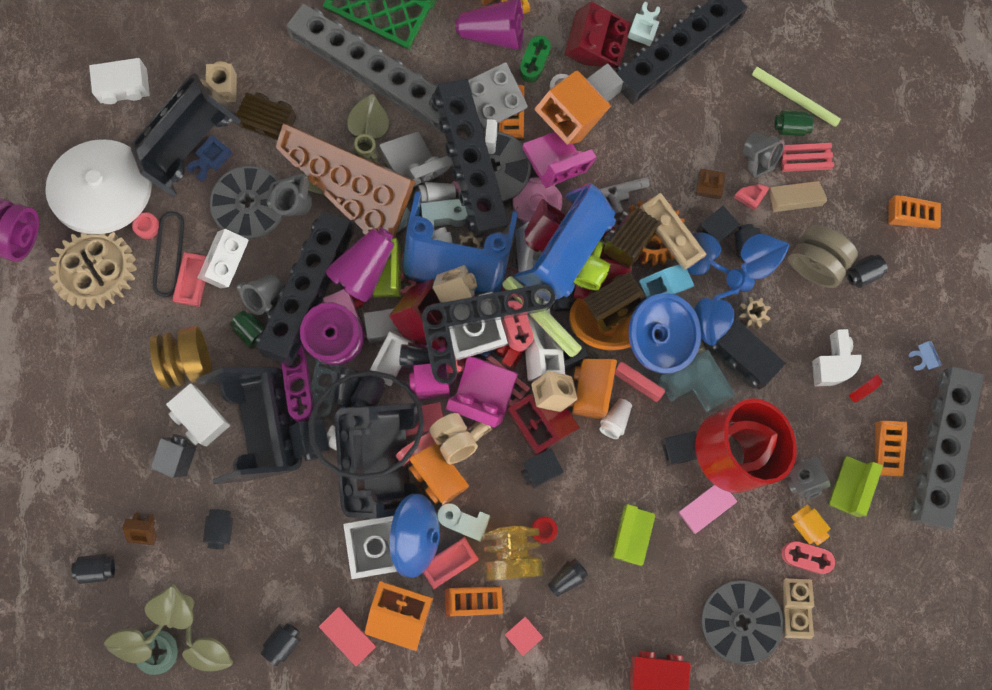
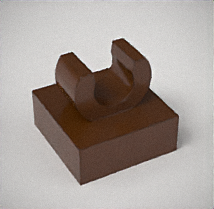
M700 169L696 196L721 199L726 173Z
M138 512L133 515L132 519H125L122 528L127 543L154 545L157 538L153 514H149L147 521L141 520Z

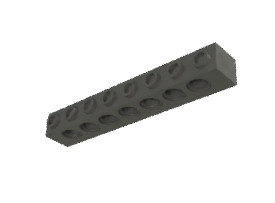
M304 3L286 25L290 38L441 133L439 128V111L434 109L432 94H434L438 84L433 83L432 85L418 71H410L397 58L393 57L391 59L386 56L378 46H370L364 42V39L359 34L348 32L334 19H327L316 7L310 8ZM317 29H322L320 33H313ZM336 42H343L340 46H333ZM358 54L364 55L360 59L353 58L355 55ZM377 67H383V68H384V69H383L382 71H380V72H375V71H373V70H374L375 68H377ZM396 80L405 81L401 85L393 84ZM419 92L425 94L422 98L414 97ZM449 107L454 114H460L457 108Z

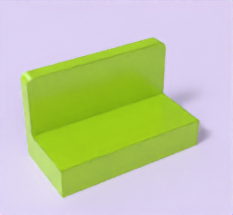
M397 238L391 239L395 244L374 290L373 295L375 298L401 297V246Z
M845 457L828 503L829 506L856 517L867 516L883 465L875 462L866 464L851 457Z
M629 504L624 506L611 558L639 566L644 564L655 519L654 513L640 510L638 507Z

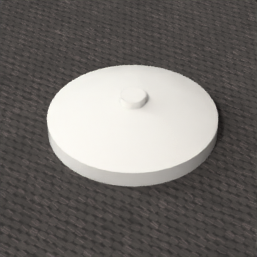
M92 140L69 149L55 162L47 177L46 197L53 213L67 227L85 234H105L127 226L141 214L150 198L152 183L140 174L131 147L113 140Z

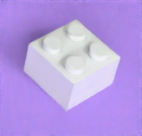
M487 301L481 305V310L484 314L491 315L496 312V306L494 303ZM458 307L454 311V316L459 320L467 319L470 314L466 307ZM501 320L450 329L456 361L508 344Z
M394 516L343 524L351 579L397 572L390 554V530Z

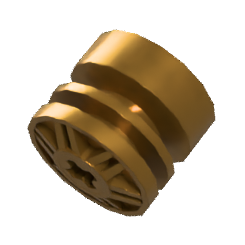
M198 325L178 330V342L171 332L164 333L163 337L160 334L151 336L150 354L152 366L161 387L165 390L174 387V383L177 386L184 385L185 373L188 379L195 383L197 378L212 372L208 346Z

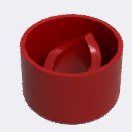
M752 398L738 402L708 416L698 429L695 451L701 470L715 486L727 492L743 493L784 479L794 466L797 445L794 431L785 415L773 404L762 399ZM731 436L737 439L742 446L744 453L742 464L737 463L731 453L728 441Z

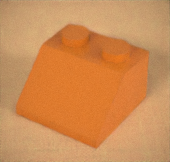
M583 359L580 366H575L573 381H577V400L569 405L573 407L572 414L600 420L608 413L617 360Z

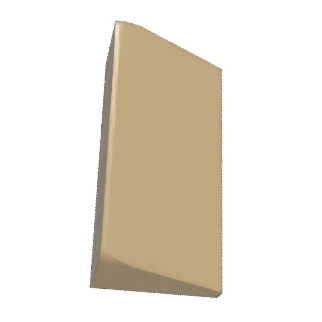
M819 181L769 188L773 212L819 207L827 202L826 194Z

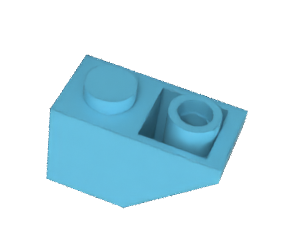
M679 264L661 270L637 282L646 298L661 293L676 295L694 287L687 269L684 271Z

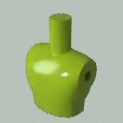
M601 241L598 242L574 280L575 284L589 290L596 291L600 289L610 268V264L600 258L604 245Z

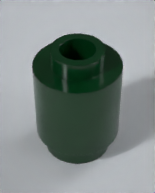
M781 110L780 114L776 115L774 121V128L778 130L779 135L805 136V134L812 133L814 126V116L812 113H807V111Z
M241 311L230 322V325L233 327L232 331L250 349L257 347V338L266 327L252 313Z

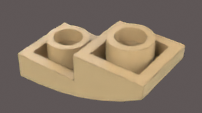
M784 579V638L812 639L814 637L812 620L814 596L812 580Z

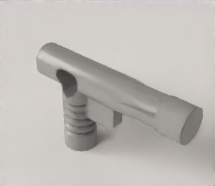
M648 177L601 188L600 190L605 198L609 197L611 207L615 211V216L623 214L621 201L629 199L628 192L649 187L650 184ZM615 190L616 193L611 194L609 191Z

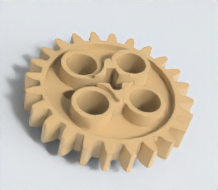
M114 232L110 235L108 233L90 235L81 233L79 238L72 234L71 243L63 240L65 248L55 249L59 257H51L50 259L56 266L49 267L48 270L54 274L49 279L55 284L53 289L59 293L63 300H67L71 306L77 303V306L83 309L87 304L91 310H94L96 303H98L102 308H105L106 300L114 304L115 295L124 297L121 292L122 288L130 290L131 287L126 283L127 280H135V277L130 272L137 270L132 263L136 261V258L133 254H130L132 250L129 245H126L127 243L122 237L118 239ZM98 250H103L99 255H95ZM82 252H86L89 260L94 264L93 266L103 280L104 286H100L99 281L92 274L93 272L83 258ZM80 262L77 267L71 269L75 263ZM115 269L111 275L106 276L108 271ZM91 282L88 288L83 289L86 283Z

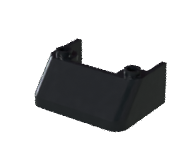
M196 73L190 75L135 138L131 146V151L140 174L173 198L177 195L173 183L179 182L185 173L183 170V160L214 125L220 128L228 126L232 121L236 124L241 122L234 108Z
M222 367L196 379L197 384H219L221 395L226 402L240 404L248 454H243L235 459L233 463L234 472L214 478L213 484L251 481L289 473L300 468L302 457H294L289 427L296 424V421L288 412L282 369L272 367Z

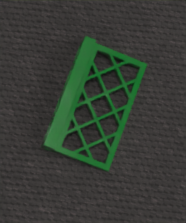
M325 0L323 8L409 50L430 9L433 10L437 0H407L409 2L404 3V0H400L401 5L389 9L386 0H382L385 10L374 14L371 13L369 3L377 0H360L352 4L350 0H346L348 5L340 8L331 5L334 0ZM366 4L369 15L360 19L355 17L353 9ZM414 5L423 8L418 17L409 19L406 8ZM403 9L407 20L393 25L390 14ZM387 15L390 26L383 29L377 28L374 19ZM409 26L411 33L406 41L397 37L396 29Z

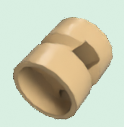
M458 413L442 417L429 430L435 443L441 445L440 452L448 464H455L468 458L478 447L469 432H465L467 426Z

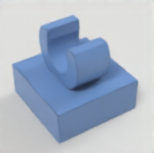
M932 341L918 345L920 351L917 350L909 353L910 358L916 355L922 358V363L915 366V370H922L926 366L929 370L942 366Z

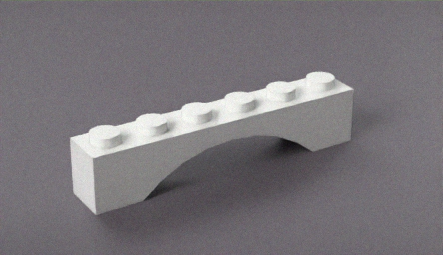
M529 222L515 231L518 273L532 269L542 254L540 250L536 252L526 244L524 231ZM535 294V299L541 305L549 302ZM528 314L527 317L534 337L532 343L525 350L528 381L537 380L547 371L565 375L563 349Z

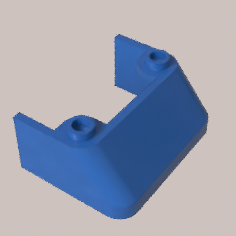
M592 183L566 194L565 198L573 203L572 207L533 268L516 273L513 277L526 287L539 284L549 285L555 292V299H560L563 296L568 297L575 287L574 280L605 231L608 232L616 222L614 218L615 211L601 190ZM545 292L536 293L544 300L549 301V296Z
M415 192L402 259L403 275L411 281L423 283L432 278L435 281L438 274L465 265L468 272L472 273L476 279L477 287L475 288V294L482 295L489 292H501L518 212L513 211L508 235L493 233L487 237L484 249H478L432 239L433 225L428 219L419 217L421 212V192Z

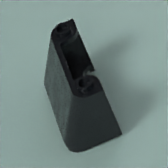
M403 403L339 409L335 415L334 422L338 468L342 471L363 475L384 471L399 462L396 454L407 446L406 430L414 429L419 421L416 404ZM408 465L405 467L401 466L383 477L365 480L338 475L341 509L349 518L379 519L394 516L399 504L408 495L422 494L425 496L424 490L419 484L409 483Z

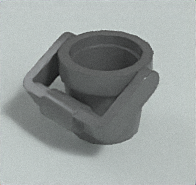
M753 132L748 137L743 149V155L748 157V170L754 178L776 168V164L784 150L785 141L783 139Z
M298 174L273 182L269 189L268 207L273 208L276 213L284 216H303L307 214L312 207V199L308 194V178L304 174Z
M269 274L247 284L241 282L237 290L242 302L249 311L257 315L262 314L268 319L270 311L275 308L273 304L279 299V293L283 285L276 276Z

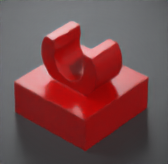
M508 345L495 349L497 351L496 354L503 358V366L511 371L515 370L525 353V350L515 351Z

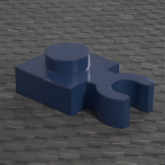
M211 135L195 152L199 159L190 162L186 169L191 174L195 169H201L196 177L202 182L207 178L210 168L217 171L233 153L227 146Z

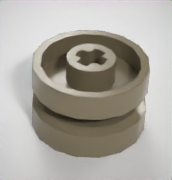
M810 225L800 238L801 244H797L788 256V260L793 269L807 280L826 288H836L845 277V270L849 269L858 257V251L845 236L837 231L821 225Z

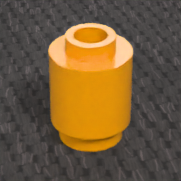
M808 504L791 516L794 521L793 525L809 545L814 542L818 546L830 537L827 532L831 528L816 509H811Z

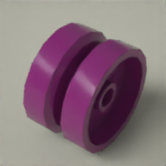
M0 198V257L9 261L19 262L28 256L35 244L39 230V217L37 212L31 207L21 204L15 205L9 200Z
M334 302L321 303L313 307L304 316L300 326V339L304 348L322 363L331 366L344 365L352 361L361 352L364 343V329L359 319L345 306ZM332 332L335 333L333 337H329Z

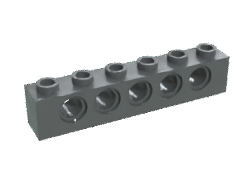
M952 366L943 370L937 378L938 394L931 406V411L934 412L933 418L926 429V437H928L927 446L922 451V470L915 482V487L918 488L917 494L910 505L912 522L940 530L953 529L984 377L982 374ZM952 391L958 395V403L953 400ZM947 416L953 420V428L948 426L946 422ZM942 441L948 445V453L942 450ZM937 466L943 471L942 479L936 475ZM932 492L938 497L936 505L930 499Z

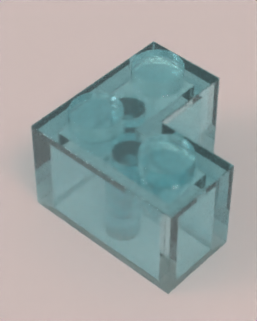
M709 350L697 355L684 369L675 373L663 374L658 380L671 402L694 390L706 412L711 411L735 396Z

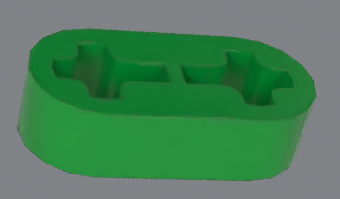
M545 36L533 37L525 51L520 64V76L526 82L537 81L544 70L551 49L550 41ZM539 44L543 45L539 55H535L536 47L538 48ZM534 62L535 71H532L531 74L527 73V69Z

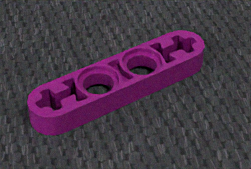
M288 329L281 330L278 336H284ZM303 343L297 353L301 357V362L298 366L289 367L281 363L288 412L296 422L309 421L314 407L307 354ZM295 380H304L305 384L302 390L292 391L291 386ZM301 398L302 404L307 408L303 410V415H299L296 412L300 410V404L297 400Z

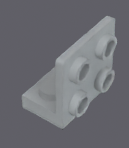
M506 62L468 80L483 129L487 127V119L496 120L499 123L526 110L528 107Z
M419 132L382 143L378 147L388 168L415 180L414 186L441 177L453 165L452 159L448 156L442 158L438 156L432 157Z

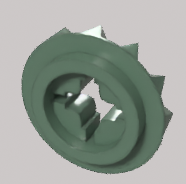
M154 630L144 633V639L149 637ZM160 630L153 641L148 644L152 649L158 644L159 649L167 650V652L159 655L158 660H156L155 655H151L145 662L136 663L138 668L144 673L159 675L169 671L176 663L179 649L176 639L168 631Z

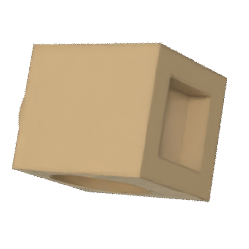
M226 62L206 64V82L227 102H236L237 74L232 64ZM226 78L223 83L217 84L218 80Z
M463 265L438 274L433 289L440 302L443 303L473 297L477 282L474 275L469 273L466 266Z
M547 371L531 384L536 407L561 412L577 400L572 376Z

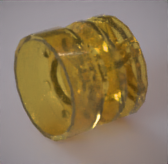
M510 526L483 533V541L495 540L496 546L484 547V552L497 554V559L485 562L487 581L543 576L542 557L529 556V550L540 547V542L528 543L527 538L539 536V528Z

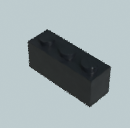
M735 317L730 329L714 346L704 342L710 351L718 352L724 358V363L734 371L737 369L744 376L743 380L750 387L758 388L759 390L765 387L786 364Z

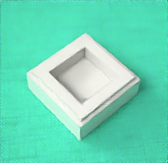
M487 119L485 142L489 154H494L497 140L496 120Z

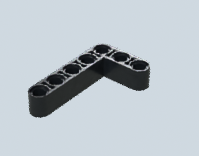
M539 284L427 306L423 311L422 321L432 374L435 380L442 385H448L457 377V366L450 329L544 312L554 303V290L549 285ZM537 292H545L549 296V302L545 305L537 303L535 294ZM513 296L519 297L523 302V306L518 310L511 309L508 305L509 298ZM487 301L492 302L496 306V312L486 315L482 312L481 305ZM466 307L470 313L469 317L464 320L457 319L454 316L455 309ZM431 312H439L443 319L440 324L431 325L427 321L428 315ZM437 338L445 339L448 343L447 349L443 352H436L432 348L433 341ZM441 365H449L453 369V374L449 379H441L437 375V370Z

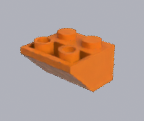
M576 70L549 90L534 110L567 145L580 143L611 105Z
M436 443L409 459L413 464L409 467L410 471L419 483L425 480L429 486L425 491L435 504L439 502L442 505L448 504L469 488V485L455 466L445 461L440 452V446Z
M379 581L370 608L365 634L417 651L434 597L385 581Z

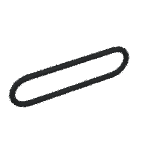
M173 211L165 213L159 221L153 290L162 297L174 294L180 270L184 219L182 215ZM174 215L180 220L175 282L170 292L161 293L158 291L156 284L162 227L165 218Z

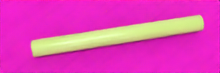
M756 67L752 73V76L832 126L836 127L840 122L841 118L759 67Z

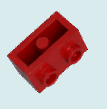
M639 651V655H632L629 689L689 690L691 663L684 661L683 655L667 654L666 658H657L656 652Z

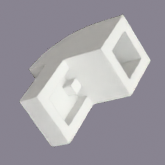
M848 329L837 330L830 335L832 356H819L812 361L814 386L840 384L851 378L858 371L861 364V355H851L853 340L849 337Z

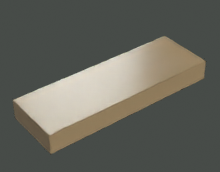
M661 193L639 207L643 212H647L648 215L655 217L656 220H660L661 224L656 234L684 271L707 255Z

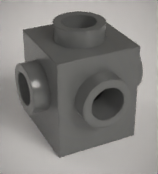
M817 456L809 460L803 458L795 461L789 473L790 477L786 478L792 494L798 492L801 499L804 497L807 499L815 498L822 494L821 490L831 487Z

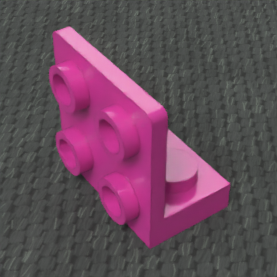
M556 132L526 142L522 146L523 151L545 188L586 173L597 158L592 149L582 153V151H577L573 144L567 145Z
M470 356L467 359L457 394L448 400L446 410L495 428L503 422L518 374Z

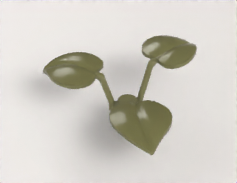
M371 94L359 101L351 110L347 119V128L350 134L356 137L354 150L350 152L368 160L371 159L379 164L377 155L374 154L375 140L380 139L387 133L389 118L375 95ZM301 171L300 174H304L308 178V176L303 171ZM309 181V192L324 195V192L317 185ZM415 186L412 189L410 198L415 196Z
M174 584L152 597L145 606V613L148 618L155 624H158L149 637L144 639L142 633L135 629H122L109 635L104 642L107 650L121 660L130 663L145 662L152 654V648L148 644L153 641L163 626L167 625L168 628L186 629V644L189 647L184 649L182 656L192 667L202 671H219L233 664L228 650L219 641L213 638L202 637L193 642L191 625L194 618L192 610L195 602L190 596L181 594Z

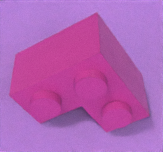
M417 344V345H420V346H423V347L428 348L426 345ZM445 344L438 350L439 352L445 351ZM431 364L413 365L414 373L409 374L410 387L414 393H417L419 400L450 397L449 384L442 385L435 380ZM441 365L438 368L437 375L439 378L448 379L447 365Z

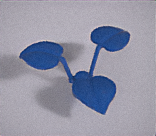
M706 233L692 234L707 255L689 267L687 271L693 275H702L712 265L727 274V284L732 288V290L715 295L714 300L702 298L696 304L694 311L700 322L701 339L708 345L714 346L727 333L733 323L734 310L731 304L720 299L732 294L738 295L739 291L749 292L754 287L755 279H763L770 275L784 259L790 246L787 242L766 234L754 235L745 242L741 250V257L745 261L741 265L743 270H729L714 261L721 253L720 243L715 237Z

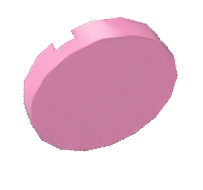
M530 178L523 191L512 200L513 211L518 212L517 219L523 224L529 222L542 199L561 211L562 195L555 185L545 188L540 178Z

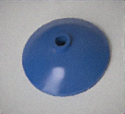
M661 293L646 298L637 306L630 320L629 341L632 351L643 366L656 373L668 374L684 369L695 358L701 342V327L696 312L687 301L674 294ZM655 330L657 331V334H658L657 338H655V336H654Z
M410 494L401 501L394 514L390 530V554L394 567L402 576L413 578L421 575L429 567L436 554L440 540V526L436 510L430 500L422 494Z

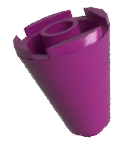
M506 0L460 13L459 18L455 20L456 33H459L462 39L513 50L521 49L524 38V28L521 29V20H524L521 0Z
M380 227L379 230L376 228L371 229L328 266V269L325 271L327 276L336 284L340 282L345 287L344 290L363 302L369 301L395 243L391 240L394 236L383 227Z

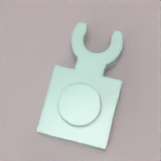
M644 2L640 14L636 13L628 38L651 46L659 21H656L659 15L660 7L657 6L655 12H649L647 10L648 3Z

